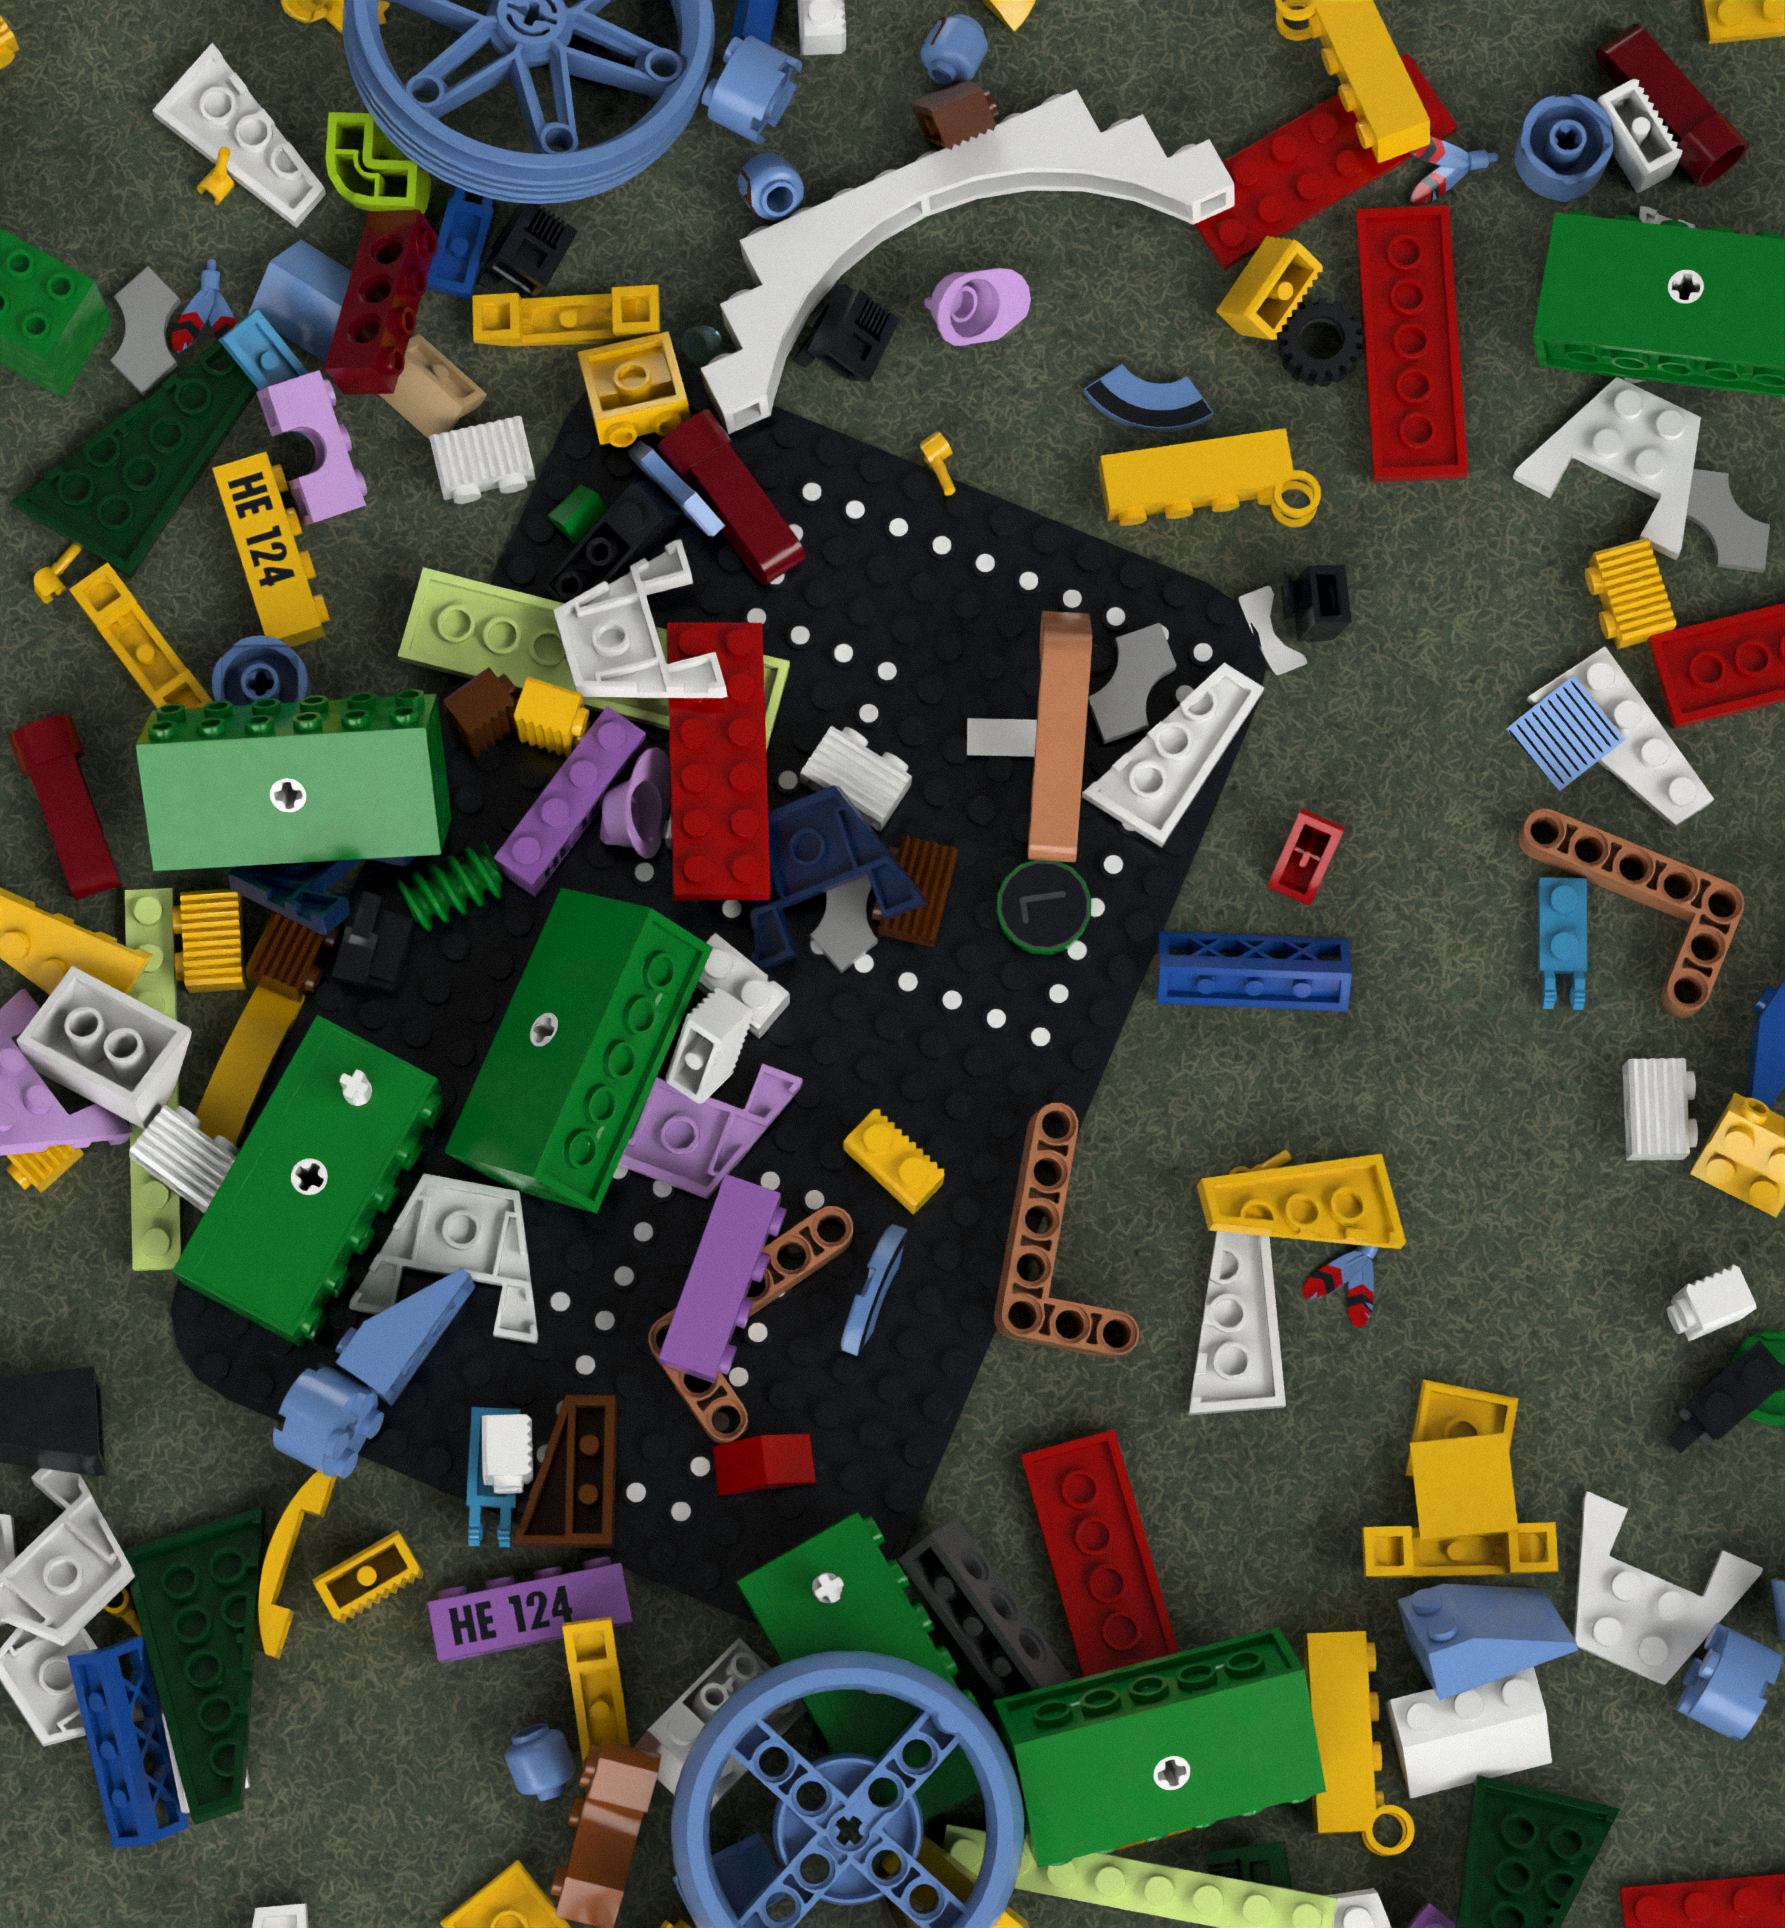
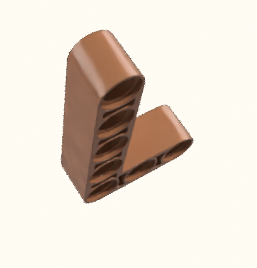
M1042 611L1039 645L1041 669L1029 822L1028 859L1076 862L1092 654L1090 614Z
M1540 809L1531 813L1520 829L1518 836L1520 848L1526 855L1579 878H1587V881L1688 922L1663 984L1660 998L1664 1009L1674 1017L1686 1018L1697 1013L1710 996L1743 913L1745 902L1743 894L1738 887L1554 810ZM1536 825L1547 827L1553 834V842L1550 844H1540L1535 841L1531 836V827ZM1581 843L1591 845L1597 852V861L1588 863L1579 859L1575 852V846ZM1629 861L1636 864L1641 870V879L1631 881L1623 877L1619 869L1620 863ZM1672 879L1680 882L1685 888V898L1674 899L1665 892L1664 881ZM1716 897L1724 900L1730 909L1729 916L1722 918L1714 915L1709 909V899ZM1700 940L1709 944L1713 952L1712 959L1704 961L1695 957L1692 953L1691 943ZM1683 983L1692 987L1696 996L1695 1003L1686 1004L1679 1001L1674 994V985Z
M1051 1103L1036 1111L1030 1118L1027 1126L994 1311V1323L997 1330L1004 1337L1011 1340L1098 1357L1115 1358L1130 1352L1137 1345L1139 1339L1138 1325L1129 1314L1049 1298L1078 1133V1118L1075 1112L1063 1103ZM1045 1115H1054L1061 1120L1064 1132L1060 1139H1053L1044 1133L1042 1121ZM1037 1162H1046L1053 1167L1055 1181L1052 1186L1041 1185L1035 1179L1034 1167ZM1029 1209H1037L1045 1215L1047 1227L1042 1234H1036L1027 1227L1025 1216ZM1021 1256H1028L1037 1263L1039 1273L1034 1282H1028L1019 1276L1017 1263ZM1013 1304H1021L1028 1309L1030 1322L1026 1329L1015 1328L1010 1323L1008 1312ZM1060 1313L1070 1314L1077 1323V1331L1072 1339L1062 1337L1056 1329V1319ZM1108 1322L1118 1324L1123 1330L1124 1340L1119 1348L1109 1346L1103 1338V1329Z
M826 1206L819 1209L764 1247L763 1252L770 1255L763 1276L766 1286L759 1296L753 1298L746 1297L754 1301L749 1317L838 1257L850 1246L853 1239V1222L850 1215L844 1209L836 1206ZM836 1220L844 1226L846 1232L841 1240L826 1242L817 1232L819 1226L824 1221ZM787 1247H796L804 1253L806 1259L800 1268L788 1270L779 1264L777 1260L779 1253ZM676 1308L657 1320L649 1332V1346L658 1364L661 1349L657 1345V1340L663 1331L669 1329ZM659 1364L707 1435L714 1442L722 1445L741 1440L745 1436L748 1429L747 1411L722 1373L719 1372L715 1384L712 1383L707 1391L694 1393L685 1386V1378L688 1374ZM722 1409L734 1410L740 1417L738 1428L731 1433H721L713 1427V1417Z

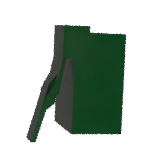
M1286 1841L1205 1852L1206 1866H1208L1207 1872L1210 1874L1293 1889Z

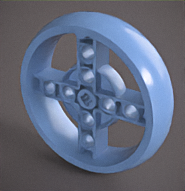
M866 1651L816 1653L793 1659L755 1677L733 1693L704 1725L689 1750L674 1794L671 1814L673 1862L683 1897L699 1928H794L818 1900L835 1905L852 1906L872 1902L885 1895L921 1928H995L1014 1891L1021 1867L1024 1846L1022 1796L1009 1754L997 1732L973 1702L951 1683L928 1669L886 1654ZM840 1689L878 1692L898 1698L920 1709L919 1713L878 1758L858 1753H838L822 1757L812 1763L806 1760L763 1720L773 1711L792 1701L815 1693ZM914 1739L925 1741L929 1747L927 1761L917 1767L908 1766L902 1757L903 1748L909 1741ZM957 1744L965 1753L980 1785L986 1817L984 1856L977 1880L965 1903L957 1898L917 1861L923 1840V1817L920 1804L914 1792ZM779 1747L787 1755V1765L784 1770L774 1775L763 1772L759 1766L760 1755L767 1748ZM731 1754L779 1797L773 1817L772 1833L775 1851L781 1867L739 1914L730 1905L716 1875L709 1837L712 1800L718 1780ZM886 1777L894 1782L896 1788L895 1795L887 1804H875L869 1799V1786L875 1779ZM815 1781L823 1786L825 1792L824 1799L815 1808H804L797 1802V1791L805 1782ZM843 1816L848 1821L852 1816L859 1819L856 1829L860 1834L854 1841H851L848 1837L843 1842L836 1839L840 1833L836 1823ZM882 1850H892L897 1853L899 1858V1866L896 1872L886 1877L876 1875L872 1870L874 1856ZM815 1853L827 1859L828 1869L822 1878L812 1881L802 1877L800 1865L806 1856ZM928 1884L935 1888L936 1901L928 1910H915L910 1906V1893L916 1886ZM777 1892H785L791 1895L794 1900L792 1912L787 1917L781 1919L773 1918L766 1912L768 1898Z

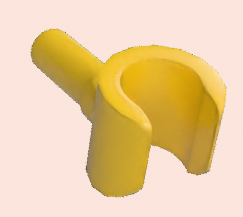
M227 147L219 149L215 167L197 185V190L201 195L205 190L213 195L215 198L214 204L216 205L234 187L232 178L227 174L231 153Z
M936 431L920 443V449L925 455L923 458L929 468H933V471L936 473L944 494L949 496L954 494L956 489L943 460L952 455L953 452L944 436L939 431Z
M72 543L51 567H44L35 574L34 591L44 603L48 604L53 600L51 597L53 592L60 595L65 591L66 587L58 577L64 573V570L82 550L76 544Z
M1283 1150L1251 1169L1245 1166L1236 1167L1229 1175L1278 1168L1290 1161L1291 1156L1287 1150Z
M123 1588L121 1590L124 1595L122 1605L118 1608H111L108 1603L103 1609L114 1617L122 1618L138 1636H143L137 1612L133 1609V1596L127 1589Z

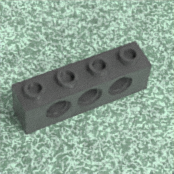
M958 1518L934 1531L898 1558L901 1565L997 1699L1067 1682L1072 1678Z

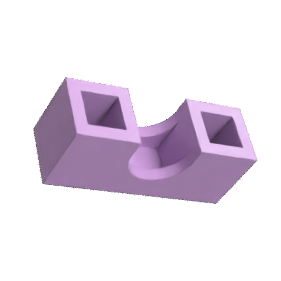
M320 370L257 391L256 393L272 437L285 432H298L305 435L314 446L315 463L310 472L305 476L287 482L302 526L366 506L363 496L367 495L365 480L359 469H353L348 451L352 449L350 436L343 424L338 425L333 406L336 405L335 393L330 381L322 378Z

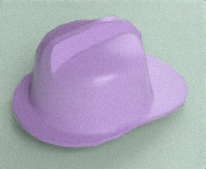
M1005 268L973 272H953L945 276L936 285L932 297L924 299V305L931 310V315L937 324L942 338L954 346H965L1000 339L1027 316L1031 302L1029 286L1023 276L1012 269Z
M657 747L646 749L639 756L630 780L612 786L605 793L602 802L600 839L603 843L619 845L621 847H632L638 855L645 859L654 857L658 852L663 827L670 808L669 759L664 751Z

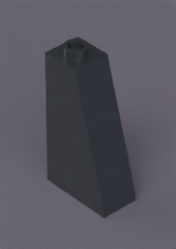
M94 1366L0 1378L1 1463L92 1476L106 1475L101 1387Z

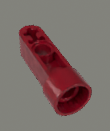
M1636 23L1632 24L1596 50L1598 63L1618 87L1632 79L1640 80L1638 87L1644 88L1643 94L1649 96L1648 102L1654 103L1652 110L1659 111L1657 117L1663 119L1662 125L1668 127L1667 133L1673 134L1672 141L1678 142L1677 149L1683 150L1678 164L1698 187H1704L1716 181L1727 173L1745 154L1749 146L1746 139L1723 113H1717L1642 26Z
M709 409L701 411L668 433L659 442L656 449L668 466L702 498L725 525L721 529L724 536L753 576L761 584L767 585L804 561V549L796 535L732 448L733 441Z
M61 714L47 717L11 732L8 735V739L22 776H31L75 901L121 886L119 874L78 760L84 756L85 752L72 715Z

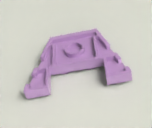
M25 988L19 990L0 1009V1156L44 1152L48 1146L69 1144L72 1149L89 1147L92 1142L109 1140L110 1145L125 1143L133 1131L122 1117L96 1103L69 1115L17 1047L16 1040L40 1009Z
M762 1063L745 1109H740L711 1097L704 1103L698 1104L667 1084L666 1080L656 1077L618 1165L709 1199L722 1183L725 1174H730L800 1090L803 1079Z

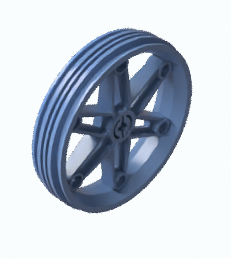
M344 0L342 33L351 75L364 105L388 139L408 158L439 179L477 195L513 203L547 204L584 199L617 187L644 171L669 149L691 120L703 93L712 62L715 42V18L712 0H670L677 26L678 55L670 49L661 48L595 16L612 0H579L571 8H568L563 0H481L490 3L486 16L447 0H388L399 3L463 34L422 71L412 76L404 85L396 74L384 48L378 20V0ZM572 34L635 60L634 68L568 47ZM490 42L493 48L500 54L501 57L451 87H448L443 81L445 77L486 43ZM549 63L557 122L545 123L529 68ZM654 72H664L669 77H661L656 75ZM569 75L641 93L658 100V102L642 119L621 134L605 142L579 150ZM510 78L534 153L510 151L481 143L455 131L438 118ZM423 96L432 102L423 103L415 99V97ZM549 146H559L565 152H555Z

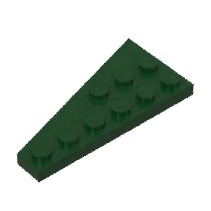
M219 340L200 354V358L178 375H172L161 384L162 388L144 402L140 400L83 444V449L63 465H56L44 475L45 479L27 493L23 491L11 500L12 506L104 563L108 562L111 567L122 574L132 578L258 391L257 387Z
M263 1507L122 1550L135 1575L129 1582L189 1811L195 1825L244 1809L259 1586L265 1528V1511Z
M1477 1775L1472 1784L1455 1928H1560L1620 1808Z

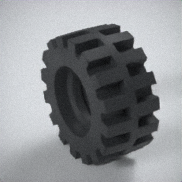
M1319 298L1316 303H1312L1311 299L1303 301L1301 307L1297 306V309L1292 310V317H1287V324L1282 325L1277 348L1278 356L1282 359V366L1285 371L1289 370L1292 373V378L1297 381L1302 379L1306 381L1308 386L1313 387L1314 384H1321V387H1327L1332 382L1336 381V383L1344 380L1345 376L1353 371L1361 354L1363 335H1361V324L1359 320L1355 321L1353 319L1355 313L1350 308L1345 311L1341 308V302L1335 300L1333 304L1327 303V298ZM1311 327H1327L1338 337L1340 347L1335 356L1329 359L1312 358L1302 349L1301 336Z

